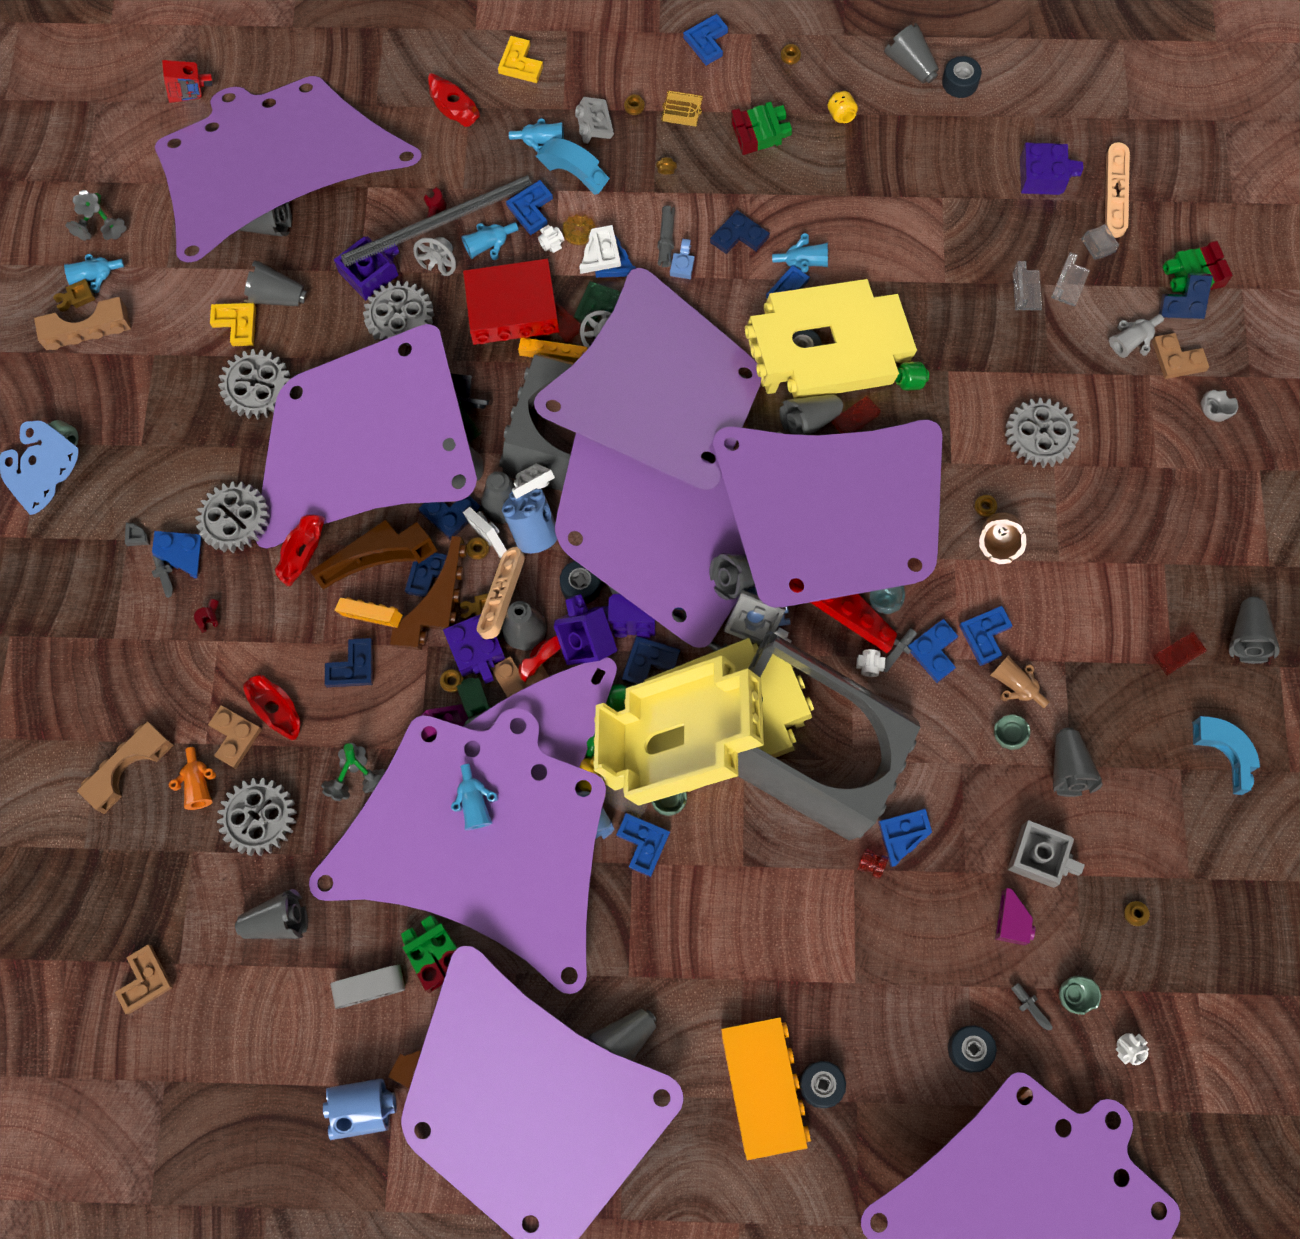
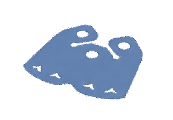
M27 421L20 427V441L23 444L35 443L38 440L42 441L41 445L28 447L21 456L20 474L17 473L18 453L11 449L0 454L1 478L30 515L41 511L52 500L56 484L66 480L70 475L79 453L78 448L42 421ZM28 428L34 430V434L30 438L26 436ZM73 453L71 461H69L68 455ZM32 455L36 457L34 465H30L28 461ZM8 457L13 459V464L10 467L5 464V460ZM60 468H66V470L62 471V474L60 475ZM49 489V492L46 493V497H44V491H47ZM34 502H39V505H35V507L33 508Z

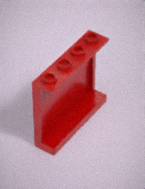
M548 259L463 271L473 345L559 333Z

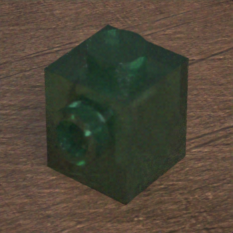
M479 678L465 679L461 682V685L457 686L468 717L490 709Z

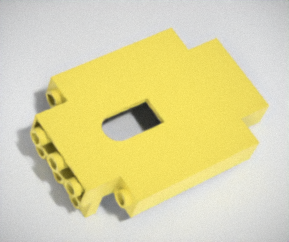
M868 279L770 293L766 303H764L765 314L750 316L748 324L745 326V335L749 339L751 355L757 363V375L761 377V385L765 386L767 394L776 393L780 382L788 381V390L792 393L794 399L891 385L899 375L896 364L911 361L917 351L898 294L873 297ZM830 326L835 340L834 344L801 348L793 342L792 335L797 331Z
M747 638L644 681L655 679L721 655L735 665V672L749 668L758 650L757 643L752 644L750 638ZM772 654L760 677L763 696L764 745L758 748L776 758L794 751L792 744L796 743V739L792 729L786 730V728L795 725L796 729L805 726L804 721L812 718L810 711L814 710L810 697L805 698L802 693L805 685L801 675H795L793 671L794 666ZM684 726L654 735L648 742V753L656 754L684 745Z
M721 655L626 688L625 710L617 712L605 703L596 705L594 718V771L600 774L605 785L614 790L623 788L624 797L638 806L737 777L738 753L764 745L761 678L748 668L735 672V665ZM684 726V745L656 754L648 753L647 745L654 735Z

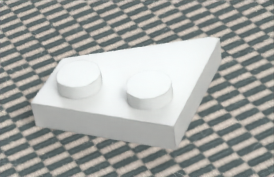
M613 226L591 229L589 242L584 250L583 261L579 266L580 274L620 267L621 261Z
M536 463L517 473L516 480L514 481L515 488H512V492L517 499L535 488L541 489L546 487L549 481L555 477L550 469Z
M469 507L463 512L471 527L487 541L488 545L494 547L501 559L507 550L497 535L499 533L498 528L492 522L487 523L486 517L480 511L476 513Z

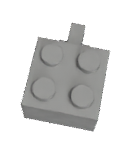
M1028 820L1021 826L1007 870L1055 888L1060 885L1062 876H1067L1068 872L1077 876L1082 874L1084 864L1073 860V855L1070 854L1074 838Z

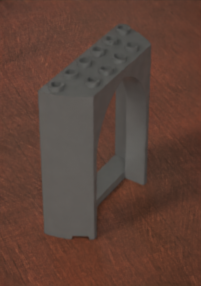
M535 354L531 366L526 368L524 386H520L517 398L519 401L517 406L514 405L511 411V424L507 425L504 431L505 441L499 467L503 468V473L508 477L516 479L517 473L537 463L550 469L555 477L549 481L546 487L559 491L563 490L571 454L555 448L539 434L531 420L530 410L534 406L537 394L574 364L573 362Z
M766 632L748 669L761 677L772 654L852 701L866 715L876 732L881 750V763L874 778L869 782L853 789H838L812 780L756 747L738 753V777L847 840H853L857 837L861 838L876 823L878 817L884 813L887 806L885 802L896 788L897 783L895 781L906 767L907 762L905 760L908 753L916 745L915 739L921 728L920 723L915 717L773 632Z

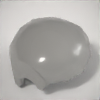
M1210 390L1204 394L1201 400L1202 412L1214 422H1221L1231 418L1239 408L1237 399L1228 398L1226 395L1227 391Z

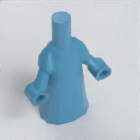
M542 118L534 125L528 124L522 131H509V140L522 139L528 146L533 147L537 153L543 147L538 144H545L546 141L555 138L564 139L563 122L546 124Z
M515 222L504 227L498 224L484 226V224L479 223L476 226L477 232L463 235L461 238L471 259L494 246V249L490 251V256L492 260H497L500 248L505 243L507 235L518 231V226Z
M804 233L797 244L791 246L786 253L772 254V262H786L790 267L792 265L799 267L802 272H807L811 266L828 267V242L802 247L809 243V235Z
M91 254L85 255V261L64 264L69 285L86 279L87 282L95 280V282L90 284V288L94 293L100 292L102 281L108 277L111 270L124 267L122 259L108 261L103 257L94 258Z
M470 764L461 765L463 781L457 788L458 795L455 802L452 803L451 809L455 812L463 809L465 830L467 831L489 826L493 822L489 816L483 795L487 796L488 801L495 802L499 798L498 794L488 790L481 781L472 777Z

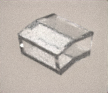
M1106 224L1088 230L1081 238L1094 260L1115 253L1119 246Z

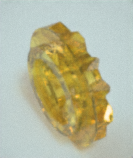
M576 213L574 217L568 216L567 221L563 222L562 233L569 243L584 245L589 242L591 229L596 228L593 220L589 219L586 215L579 216ZM575 225L578 227H582L583 232H580L579 230L575 231Z

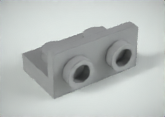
M583 97L575 110V116L579 122V133L582 135L583 143L588 144L592 137L611 139L614 132L606 100Z

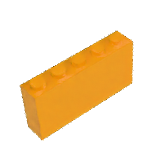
M780 1017L721 1029L746 1160L807 1149V1142H811L808 1126H803L801 1116L805 1115L802 1099H797L796 1090L800 1089L797 1074H792L790 1064L794 1063L792 1049L786 1046L785 1038H789L786 1022L782 1023Z

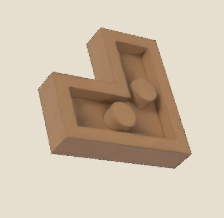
M1176 333L1153 338L1152 343L1164 379L1205 372L1209 369L1203 348L1182 352Z
M511 656L491 668L507 698L549 677L541 664L536 670L535 675L530 676L525 683L520 678L518 668Z
M221 705L208 724L211 728L227 736L214 757L236 769L262 729Z
M149 944L126 957L137 979L115 992L125 1014L128 1015L173 988L152 945Z

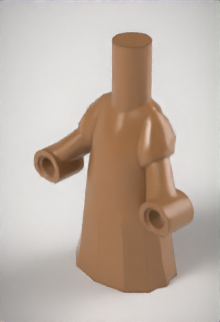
M1008 655L990 675L1015 691L1011 693L1005 690L1000 695L1002 701L1010 699L1029 701L1033 699L1043 709L1050 703L1048 699L1039 693L1040 686L1039 682L1034 678V667L1032 665H1027L1022 670Z

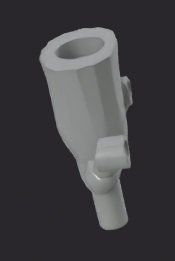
M1158 314L1151 320L1138 319L1135 322L1120 321L1117 328L1122 332L1109 338L1110 346L1116 354L1125 358L1144 341L1140 353L1146 356L1151 349L1150 341L1155 335L1154 327L1164 321L1163 316Z

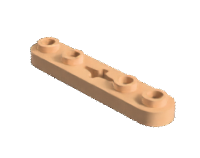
M1120 142L1112 144L1106 155L1105 231L1114 238L1125 234L1129 218L1130 152L1129 148ZM1116 183H1118V189L1120 190L1118 197H1116L1117 192L1114 189Z
M518 547L508 549L501 557L477 624V632L484 639L495 638L500 633L525 560L524 553Z

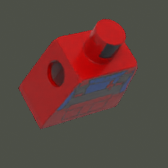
M162 60L163 77L169 103L200 99L202 97L201 87L213 86L212 75L199 74L197 63Z

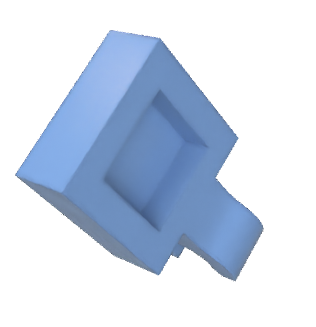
M682 239L680 254H673L670 276L691 279L695 256H689L691 240Z

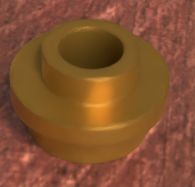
M794 44L786 45L781 51V60L786 64H796L801 58V52Z
M633 94L625 100L624 108L628 114L638 115L643 112L645 103L639 95Z
M661 158V161L656 162L658 173L663 175L674 174L677 163L671 158Z
M982 495L975 501L974 508L980 516L990 517L997 510V502L990 495ZM982 505H988L989 509L986 510L982 508Z
M473 538L467 544V554L472 559H483L489 552V545L483 538ZM476 547L482 548L480 552L474 551Z
M447 670L440 677L441 687L447 692H456L463 685V676L457 670ZM451 678L456 679V682L453 685L448 684V681Z
M1131 902L1124 909L1126 921L1133 926H1142L1149 920V910L1142 902ZM1135 909H1138L1141 912L1140 918H1137L1134 915Z

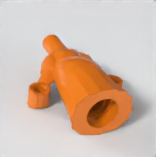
M189 747L185 749L187 764L181 769L180 775L169 782V787L177 791L181 788V783L184 781V808L196 810L213 803L206 778L209 780L216 777V773L212 769L206 768L203 762L197 761L195 748Z

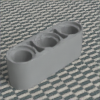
M400 965L389 966L330 984L335 1009L356 1005L405 990Z

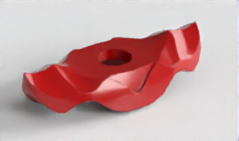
M429 73V93L439 111L447 118L459 122L464 127L471 126L481 116L473 100L454 83ZM457 95L459 100L457 102H450L448 97Z
M320 515L303 516L298 526L287 535L281 547L280 561L275 568L277 577L286 586L291 587L308 566L314 551L318 547L325 517ZM302 545H306L305 549L303 550V552H302V554H301V556H300V555H299L300 547H301Z
M557 635L539 643L532 649L529 658L522 660L518 673L525 683L530 676L535 675L536 670L543 662L561 649Z
M255 675L243 683L246 698L258 717L277 733L289 740H296L300 731V718L287 693L263 675ZM269 703H274L279 709L275 713H268L265 710V706Z

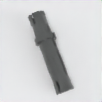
M664 206L662 208L660 241L657 244L659 249L658 265L660 266L662 262V267H669L671 265L672 249H674L675 208L672 207L671 211V206Z

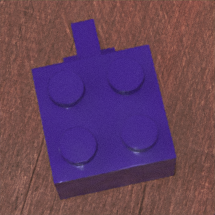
M1025 143L1020 156L1021 193L1062 194L1067 187L1069 178L1081 176L1083 162L1068 159V144Z
M368 236L363 237L342 254L364 246L367 243L369 244L372 240ZM391 244L392 248L389 245V249L388 247L385 251L382 249L380 253L377 250L378 254L375 252L373 256L371 254L370 257L368 255V258L365 256L366 259L363 257V260L360 258L358 262L355 260L356 263L353 261V264L352 262L351 265L348 263L349 266L346 264V267L340 255L334 259L339 274L366 301L368 297L374 295V290L379 291L381 285H387L388 282H391L398 276L396 266L392 262L393 258L399 253L397 245L394 244L393 247Z
M581 594L567 598L565 601L568 614L556 619L554 623V629L567 665L600 661L617 652L603 607L588 609Z
M613 594L609 597V605L603 606V610L614 637L624 638L627 635H636L646 639L650 638V636H655V619L621 594Z
M481 614L443 629L461 675L464 677L471 673L476 675L481 672L485 684L494 681L490 668L495 667V663L505 660L497 637L484 639L477 632V624Z

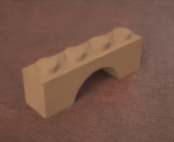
M120 297L98 302L94 313L88 319L77 323L66 322L59 318L56 313L34 318L38 341L46 351L56 350L70 344H79L90 339H100L110 334H120L131 329L127 307Z
M146 722L134 731V735L127 742H123L118 746L116 753L110 759H106L100 764L99 770L81 783V787L77 792L95 810L105 814L122 797L119 790V780L126 767L138 760L157 762L174 745L157 728Z

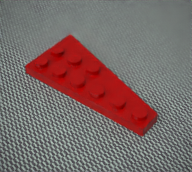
M794 578L790 580L789 587L793 592L799 593L803 591L804 583L800 579ZM859 594L810 602L885 653L892 649L897 633Z

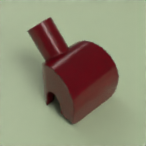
M437 187L432 190L434 193L432 198L427 195L424 196V201L429 208L427 218L444 211L447 206L441 191Z
M210 599L207 607L199 608L194 613V621L201 633L207 631V623H212L214 628L218 626L215 611L219 601L215 599Z

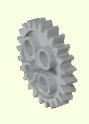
M397 281L396 286L388 282V288L381 285V292L374 290L375 297H368L370 304H364L366 309L363 312L364 322L375 340L379 338L380 341H383L415 327L433 324L432 316H434L429 295L424 293L423 288L418 290L416 284L410 288L408 281L405 282L404 286H401L400 281Z
M254 349L251 350V355H247L243 351L242 358L234 355L236 361L228 360L227 362L230 367L222 368L226 375H219L220 380L223 382L218 384L219 388L223 390L220 392L222 398H225L226 406L230 405L232 412L237 410L239 416L246 413L247 418L250 419L252 414H255L256 418L259 419L260 413H263L267 418L268 411L271 410L274 413L277 396L282 387L290 380V373L286 370L285 363H281L279 357L273 359L271 352L265 356L263 350H260L258 355H256ZM245 370H252L250 374L242 375ZM268 373H272V374H273V376H272L271 378H269V379H264V376H265L266 374H268ZM240 390H247L244 395H237ZM261 394H269L267 398L259 399Z
M1039 398L1037 404H1035L1033 399H1030L1028 405L1022 402L1020 408L1016 407L1013 414H1010L1009 421L1005 426L1008 429L1005 436L1010 437L1006 443L1009 445L1013 444L1011 452H1019L1016 457L1017 459L1022 456L1025 457V464L1031 460L1033 461V467L1038 462L1041 463L1042 468L1046 466L1047 462L1053 467L1056 461L1061 464L1064 458L1068 459L1071 452L1076 448L1074 444L1079 440L1076 437L1079 429L1074 427L1077 421H1070L1073 414L1066 415L1067 407L1059 409V402L1053 406L1051 405V399H1048L1046 404L1043 403L1042 398ZM1037 416L1042 417L1045 421L1039 420ZM1054 430L1059 431L1062 435L1055 434ZM1022 431H1027L1030 435H1025ZM1039 445H1044L1047 450L1040 448Z
M231 482L229 488L223 483L222 490L220 491L214 487L215 494L207 493L209 500H201L204 508H197V511L202 514L195 517L199 522L196 525L201 531L199 535L215 550L220 547L223 552H226L229 548L234 553L236 547L244 551V544L252 547L251 540L259 541L257 534H265L262 526H269L267 521L264 520L270 517L267 512L269 506L265 503L266 499L257 489L254 490L250 484L246 487L243 482H240L238 487L234 482ZM237 500L233 505H230L232 501ZM220 505L226 507L246 526V529H242L220 508ZM249 513H252V515L249 518L245 519V517ZM217 516H220L217 521H214ZM236 529L233 534L229 535L231 530Z
M252 778L251 785L242 781L243 788L241 789L233 786L235 794L227 792L226 795L229 801H221V804L225 806V810H218L217 812L223 816L222 819L217 820V823L224 825L219 832L227 834L223 840L225 842L231 841L229 847L232 849L238 847V852L241 854L247 849V855L253 856L255 850L259 856L263 855V849L268 853H272L273 845L280 849L279 841L281 839L288 841L285 833H293L289 824L297 822L291 818L297 811L290 809L295 802L287 800L291 794L287 791L282 793L284 787L282 785L276 787V782L273 780L267 785L265 778H262L259 784L255 778ZM260 795V802L252 806V799ZM278 809V816L270 820L269 814L271 811ZM256 813L260 816L259 820L254 818ZM244 814L245 820L243 823L236 825V818ZM262 828V836L254 839V832Z

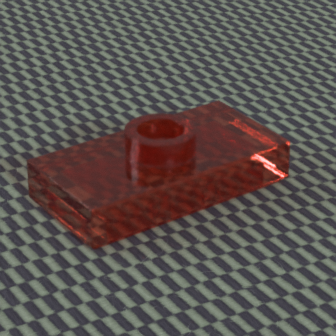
M554 299L559 333L557 334L568 343L580 333L581 324Z
M866 395L836 417L832 424L841 434L855 433L880 415L881 410Z
M1194 632L1157 653L1154 659L1168 676L1201 656L1207 650Z

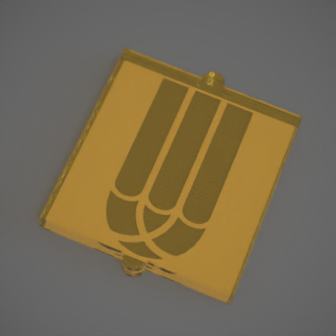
M667 91L665 103L662 104L663 114L661 121L697 127L699 114L702 113L700 108L703 96Z

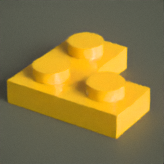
M510 36L498 66V73L537 83L543 69V62L526 58L530 48V40Z
M211 304L210 325L212 328L231 327L230 343L232 346H254L255 304Z

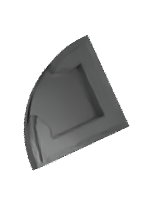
M126 523L125 544L127 546L150 545L149 537L141 527L134 523Z

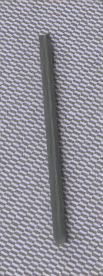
M528 175L340 256L345 267L346 264L349 266L348 263L350 265L351 262L353 264V261L356 263L355 260L358 262L360 258L363 260V257L366 259L365 256L368 258L370 254L372 256L373 254L375 255V252L378 254L377 250L379 253L380 250L382 252V249L385 251L387 247L389 249V245L392 248L391 244L394 247L396 242L399 245L401 240L406 242L408 237L411 239L410 236L413 239L415 234L420 236L422 231L427 233L429 228L434 230L436 225L441 227L443 222L448 224L450 219L453 221L455 218L457 220V217H462V215L464 217V214L466 216V212L471 214V211L472 213L473 210L478 211L480 207L482 209V206L485 208V206H489V203L492 205V203L498 202V199L501 201L503 198H507V195L510 197L512 194H516V192L519 193L523 189L525 190L527 186L530 187L532 183Z

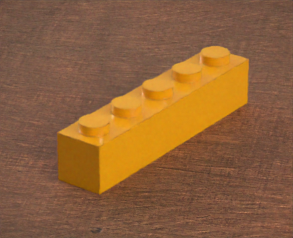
M521 338L518 350L520 356L534 357L535 354H542L575 363L586 352L587 347Z
M349 597L346 599L340 598L335 608V611L344 617L395 628L398 627L403 616L393 606H390V608L382 604L378 606L372 602L365 603L359 599L355 601Z

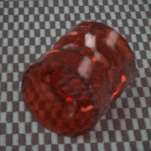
M866 847L857 870L863 873L870 872L872 877L880 880L889 857L885 855L877 856L873 850Z

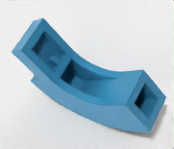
M555 138L546 141L536 155L549 171L559 168L574 174L594 195L599 194L610 179L598 166L599 161L591 153L565 139Z
M1200 716L1193 721V745L1217 748L1229 759L1232 766L1233 794L1243 795L1251 791L1254 784V777L1251 772L1260 768L1257 751L1248 736L1235 725L1219 718Z

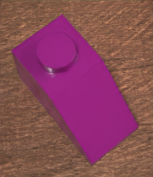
M462 704L429 709L420 715L431 716L464 727L465 722L468 720ZM427 726L422 730L421 737L423 741L433 742L436 739L437 731L434 727Z
M1006 888L1001 893L995 940L1025 946L1030 943V940L1033 941L1036 928L1032 925L1033 918L1014 891Z

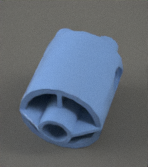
M534 489L517 499L513 492H511L509 498L503 504L502 513L517 547L522 552L530 554L539 553L551 547L557 541L555 533L556 522L542 489Z
M383 1079L340 1085L326 1089L327 1102L323 1103V1114L330 1121L328 1125L330 1140L389 1130L390 1114L397 1112L395 1093H391L386 1089Z

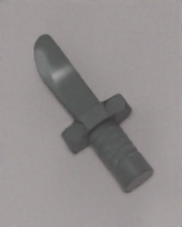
M152 555L156 569L152 571V575L154 578L160 577L164 593L167 598H170L173 593V587L168 574L172 572L171 565L165 566L163 560Z
M910 628L901 641L895 639L894 645L896 648L885 660V673L889 671L902 652L906 654L911 652L908 645L917 635L913 629Z
M1019 982L1011 987L1012 991L1022 1002L1019 1009L1022 1012L1028 1009L1041 1027L1046 1030H1052L1051 1023L1034 1004L1038 998L1035 995L1029 997Z

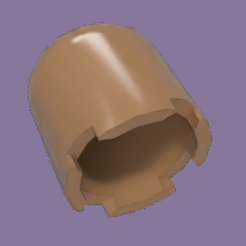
M1006 512L990 516L983 523L980 532L979 544L981 551L991 562L998 564H1008L1024 553L1026 547V534L1021 521L1013 514Z

